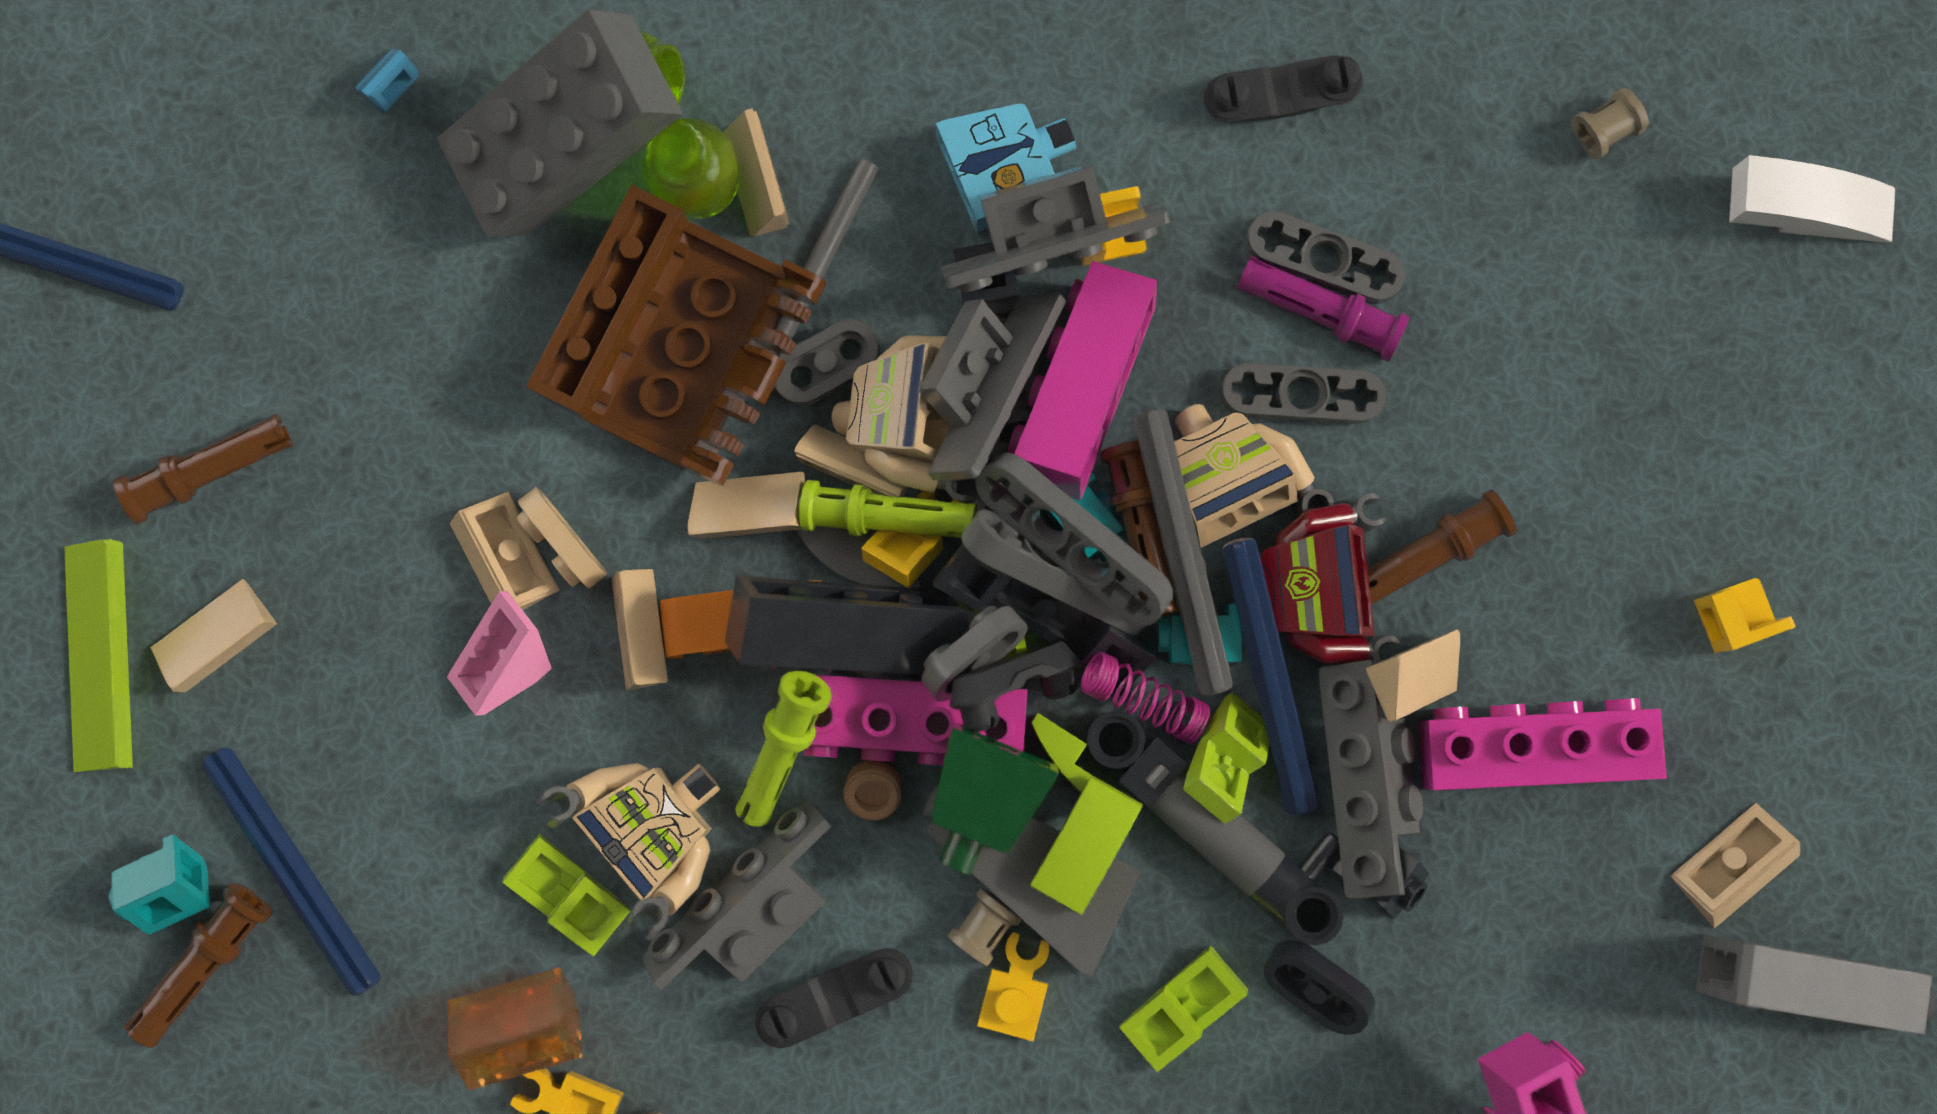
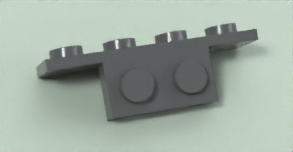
M1085 164L979 196L994 251L942 266L940 270L947 288L958 286L960 292L974 291L990 285L993 282L991 276L1013 270L1014 275H1027L1048 266L1047 259L1068 253L1070 259H1079L1099 253L1103 250L1101 243L1123 237L1124 242L1127 243L1151 238L1158 233L1157 226L1169 223L1170 218L1168 210L1158 202L1106 217L1093 166Z
M1059 292L1018 297L1004 325L983 299L965 301L918 389L951 427L927 473L934 481L974 479L979 476L981 470L985 467L988 456L1004 424L1010 418L1011 411L1027 379L1032 374L1034 365L1049 335L1053 332L1055 323L1066 303Z
M1376 660L1321 667L1318 671L1344 890L1346 897L1349 899L1405 894L1397 835L1420 833L1419 821L1423 815V801L1420 791L1414 786L1411 765L1416 755L1415 740L1413 734L1407 728L1406 718H1400L1389 723L1387 718L1382 716L1381 704L1366 668L1376 664Z
M805 799L798 807L786 811L778 819L774 830L755 848H750L743 852L735 861L732 870L716 886L700 893L693 901L690 910L671 929L668 928L661 931L658 937L652 940L642 960L653 983L660 990L671 982L704 949L742 983L826 902L821 894L791 866L832 827L810 799Z

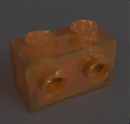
M560 967L448 1000V1057L469 1091L583 1057L579 1006L576 996Z

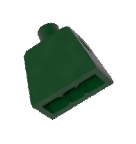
M955 722L950 733L930 819L932 823L951 831L939 861L954 870L971 874L983 845L1008 854L1056 781L1059 774L1057 765L980 732L971 733L964 729L963 725Z

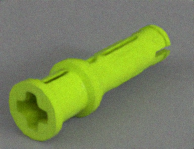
M807 480L801 494L799 519L802 530L814 531L817 526L848 529L849 534L854 536H861L862 533L867 534L869 529L961 538L963 531L977 515L978 505L976 503H952L939 500L872 494L871 489L866 488L865 485L855 484L852 490L821 487L819 481Z
M793 671L782 677L778 688L780 700L777 707L767 713L764 720L763 729L766 737L764 745L735 808L736 814L740 818L745 814L748 805H750L748 813L743 820L748 825L761 827L770 821L776 802L798 752L807 749L812 744L816 734L814 723L819 713H823L831 702L832 693L830 687L824 680L814 674L804 671Z

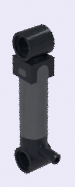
M1112 711L1101 714L1090 722L1085 731L1084 743L1087 744L1085 749L1091 760L1103 768L1122 770L1121 775L1115 780L1116 783L1141 803L1142 806L1151 811L1283 928L1288 935L1304 944L1316 946L1328 943L1337 936L1343 925L1344 913L1341 903L1333 893L1323 888L1316 879L1339 854L1338 837L1331 832H1326L1297 865L1241 814L1224 824L1185 792L1183 787L1189 770L1186 767L1187 764L1158 738H1152L1145 746L1142 727L1135 718L1125 712ZM1108 724H1117L1123 727L1129 737L1128 748L1118 757H1109L1099 748V733ZM1316 898L1322 905L1323 918L1315 928L1302 929L1297 922V909L1304 900Z

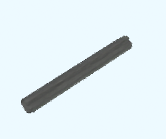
M1160 409L1144 412L1135 416L1134 425L1198 690L1202 695L1221 693L1231 689L1233 683L1168 414L1165 410Z

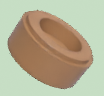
M874 760L861 762L855 765L846 777L843 793L845 804L853 814L862 819H884L893 814L900 804L902 781L898 772L885 762Z

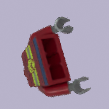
M1375 493L1363 495L1351 506L1347 503H1340L1304 511L1277 534L1275 546L1264 549L1261 553V562L1278 631L1284 632L1285 639L1290 647L1322 663L1346 664L1376 660L1377 664L1381 662L1378 651L1383 643H1400L1394 636H1375L1363 532H1370L1385 522L1386 518L1370 520L1364 516L1362 507L1363 505L1373 504L1380 500V497ZM1373 636V637H1371L1370 639H1368V641L1366 640V638H1364V637Z

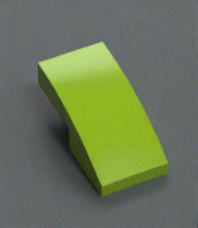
M1231 692L1224 697L1209 722L1193 756L1183 787L1185 792L1224 824L1242 813L1249 774L1266 764L1269 749L1263 717L1235 693Z
M1037 713L1030 724L1040 745L1052 763L1057 765L1058 771L1081 793L1091 774L1075 765V762L1087 744Z
M1091 775L1064 821L1060 833L1033 877L1030 886L1082 915L1142 808V804Z
M540 833L503 877L502 883L548 917L549 924L593 957L630 912V908Z
M1210 945L1120 1024L1119 1028L1154 1070L1159 1072L1200 1039L1204 1029L1246 997L1248 988Z

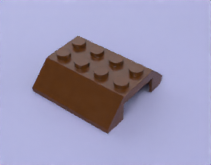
M631 184L531 375L526 388L599 429L682 470L723 486L734 463L718 455L719 450L738 457L744 446L738 441V438L722 431L728 417H732L745 424L755 425L760 413L745 404L744 401L747 400L762 406L765 405L786 364L785 360L770 351L790 355L796 345L788 335L774 329L779 317L806 324L812 311L797 301L816 305L827 282L818 275L784 259L782 266L724 239L688 221L683 209Z

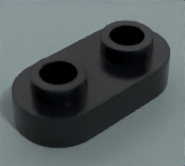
M1286 940L1279 942L1273 947L1263 971L1267 983L1274 991L1333 1032L1353 1035L1362 1032L1366 1028L1375 1002L1372 993L1363 983L1308 944Z

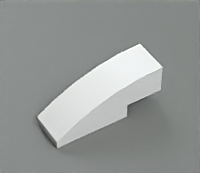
M1749 155L1733 168L1729 222L1779 227V232L1891 243L1895 187L1871 178L1825 166Z

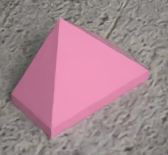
M508 591L498 592L447 676L475 716L485 715L535 684L552 669L538 629Z

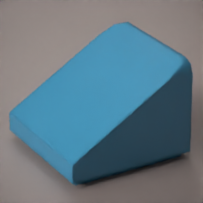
M391 48L358 83L355 89L381 112H386L419 77V71L402 51Z

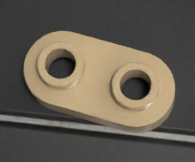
M534 487L518 500V504L523 510L522 513L516 516L518 522L537 543L544 538L549 542L558 554L552 560L553 565L572 587L581 581L590 589L607 575L604 567L540 489Z

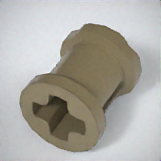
M1627 88L1616 90L1612 95L1611 101L1591 113L1580 112L1571 120L1572 131L1589 157L1597 160L1608 153L1609 146L1629 134L1635 136L1642 134L1649 125L1648 115L1643 104Z
M980 888L976 894L977 904L959 929L953 928L948 938L970 956L988 966L993 959L991 952L1011 925L1018 926L1022 919L1003 902L983 888Z

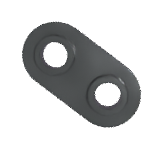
M843 320L795 345L790 355L781 354L779 356L786 361V364L775 384V388L786 402L796 406H808L851 384L854 373L859 366L875 361L879 357V347L874 332L863 322ZM848 342H855L862 348L860 356L852 361L846 360L840 355L842 346ZM807 369L812 373V381L808 386L799 388L792 384L791 378L796 370Z
M991 606L984 609L971 621L967 633L952 645L945 644L940 646L927 657L924 662L926 670L922 675L921 682L937 701L949 700L956 677L1001 660L1023 639L1027 632V624L1010 606H1004L999 609Z

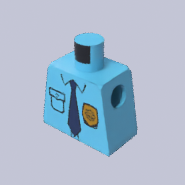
M1020 103L950 118L936 123L938 143L976 233L988 228L979 196L1052 175L1054 170L1050 160L1076 150L1073 133L1065 118L1036 129L1026 105Z

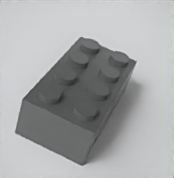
M588 9L438 136L437 140L486 236L528 235L543 226L683 115V112L632 15Z

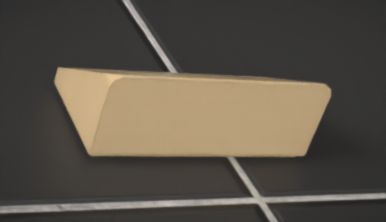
M753 108L744 110L723 132L722 139L750 237H755L787 228L789 221L757 112L753 111Z
M813 425L797 443L794 450L800 463L850 485H865L866 488L871 489L872 494L904 497L908 488L892 483L866 463L865 453L849 446L845 437L818 425Z
M793 472L727 479L723 486L711 481L696 482L688 520V536L702 539L802 530L799 508L805 484V473Z
M509 492L458 511L450 525L491 604L499 591H508L520 608L524 610L558 592L559 588L533 538L518 522L516 516L520 513Z
M653 569L622 570L616 572L611 581L626 690L667 683L668 676Z
M242 579L150 648L173 692L185 693L277 623L245 579Z
M1458 629L1421 643L1366 668L1389 723L1457 691L1460 632Z
M1755 803L1670 877L1715 929L1800 856V841Z

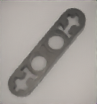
M1007 452L998 454L981 470L976 478V490L981 500L1123 619L1132 624L1147 626L1160 618L1173 598V590L1169 580L1140 554L1018 455ZM1003 477L1011 483L1009 488H1006L1001 483ZM1029 496L1033 499V502L1026 506L1023 502ZM1045 509L1056 514L1062 522L1063 531H1055L1047 527L1040 517V510ZM1091 547L1102 552L1108 560L1109 568L1103 569L1093 565L1085 554V548ZM1119 572L1125 575L1121 582L1115 579ZM1141 590L1149 598L1144 601L1136 593Z
M981 510L963 531L961 539L965 547L972 555L986 565L1126 633L1140 635L1147 627L1135 625L1123 619L998 514L989 510ZM1089 560L1093 565L1099 568L1106 569L1105 567ZM1118 574L1115 579L1121 582L1124 577Z

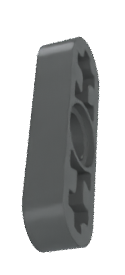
M1266 212L1258 216L1251 224L1246 236V247L1250 256L1256 257V259L1303 278L1306 281L1348 296L1360 294L1366 297V302L1370 304H1381L1392 299L1401 289L1405 280L1404 266L1393 253L1281 212ZM1271 226H1276L1281 229L1280 238L1294 245L1299 239V234L1307 236L1308 239L1299 252L1298 263L1289 260L1295 249L1284 245H1278L1274 252H1268L1263 249L1265 240L1257 236L1258 231L1267 233ZM1320 244L1333 247L1340 258L1338 269L1330 273H1322L1314 269L1309 260L1310 250ZM1352 253L1361 256L1355 267L1371 271L1376 264H1381L1386 267L1384 276L1391 279L1392 283H1384L1379 290H1374L1369 287L1371 278L1367 275L1355 271L1351 276V282L1343 280L1342 276L1348 270L1352 261Z
M1244 363L1235 366L1228 372L1220 388L1221 400L1231 413H1241L1245 417L1363 424L1376 417L1386 403V389L1383 382L1375 374L1363 370ZM1243 376L1252 377L1251 382L1254 387L1270 388L1273 385L1271 376L1280 377L1281 380L1276 390V401L1279 408L1269 407L1272 395H1255L1250 405L1242 404L1241 395L1232 393L1231 386L1239 385ZM1304 379L1315 386L1318 399L1314 407L1298 409L1289 402L1287 388L1292 381ZM1327 380H1335L1337 382L1333 391L1336 393H1348L1355 388L1356 383L1363 384L1364 393L1373 395L1374 401L1367 403L1363 407L1362 412L1355 411L1353 401L1336 399L1333 402L1334 411H1326L1325 407L1330 397V387Z

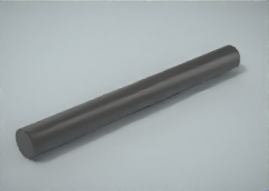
M859 158L803 267L804 269L823 279L879 170L875 164ZM797 301L798 303H801L807 308L810 305L808 303ZM779 317L774 329L785 333L792 340L800 322ZM772 350L770 351L771 353L777 356H780L782 354Z

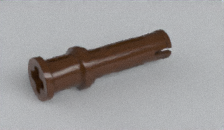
M274 414L256 425L182 458L176 455H166L159 458L158 466L131 478L125 475L119 476L113 481L114 490L129 518L134 523L141 524L148 520L149 513L175 501L185 504L196 495V489L272 454L293 447V442L286 426H280L282 423L281 417L278 414Z
M1131 441L1108 447L1099 454L1101 462L1108 464L1115 495L1110 499L1111 508L1115 510L1117 515H1122L1129 546L1158 569L1170 582L1173 598L1160 617L1176 614L1180 611L1139 441ZM1141 590L1139 591L1140 598L1146 601L1149 597Z
M1490 489L1482 493V501L1455 516L1450 513L1443 515L1436 524L1437 530L1367 568L1369 584H1374L1370 588L1371 605L1453 558L1457 561H1468L1474 557V550L1498 536L1511 537L1516 534L1517 528L1513 517L1498 494Z
M229 884L223 892L225 899L206 922L201 921L192 929V943L186 949L187 951L168 971L143 1005L125 1023V1030L129 1031L128 1035L136 1042L147 1047L157 1046L160 1039L168 1031V1028L204 987L211 975L217 971L221 964H228L236 960L241 954L240 944L257 923H265L271 917L272 910L270 906L252 890L240 884Z

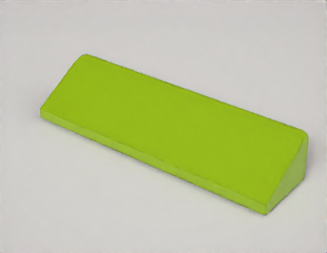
M103 539L65 546L74 772L133 768L123 542Z

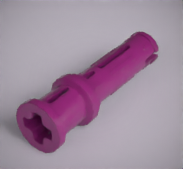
M1253 256L1250 257L1236 288L1334 330L1333 336L1337 337V341L1345 343L1348 340H1352L1380 353V359L1389 362L1410 318V316L1404 313L1396 317L1366 304V297L1360 294L1356 296L1351 294L1348 299L1303 278L1275 268Z

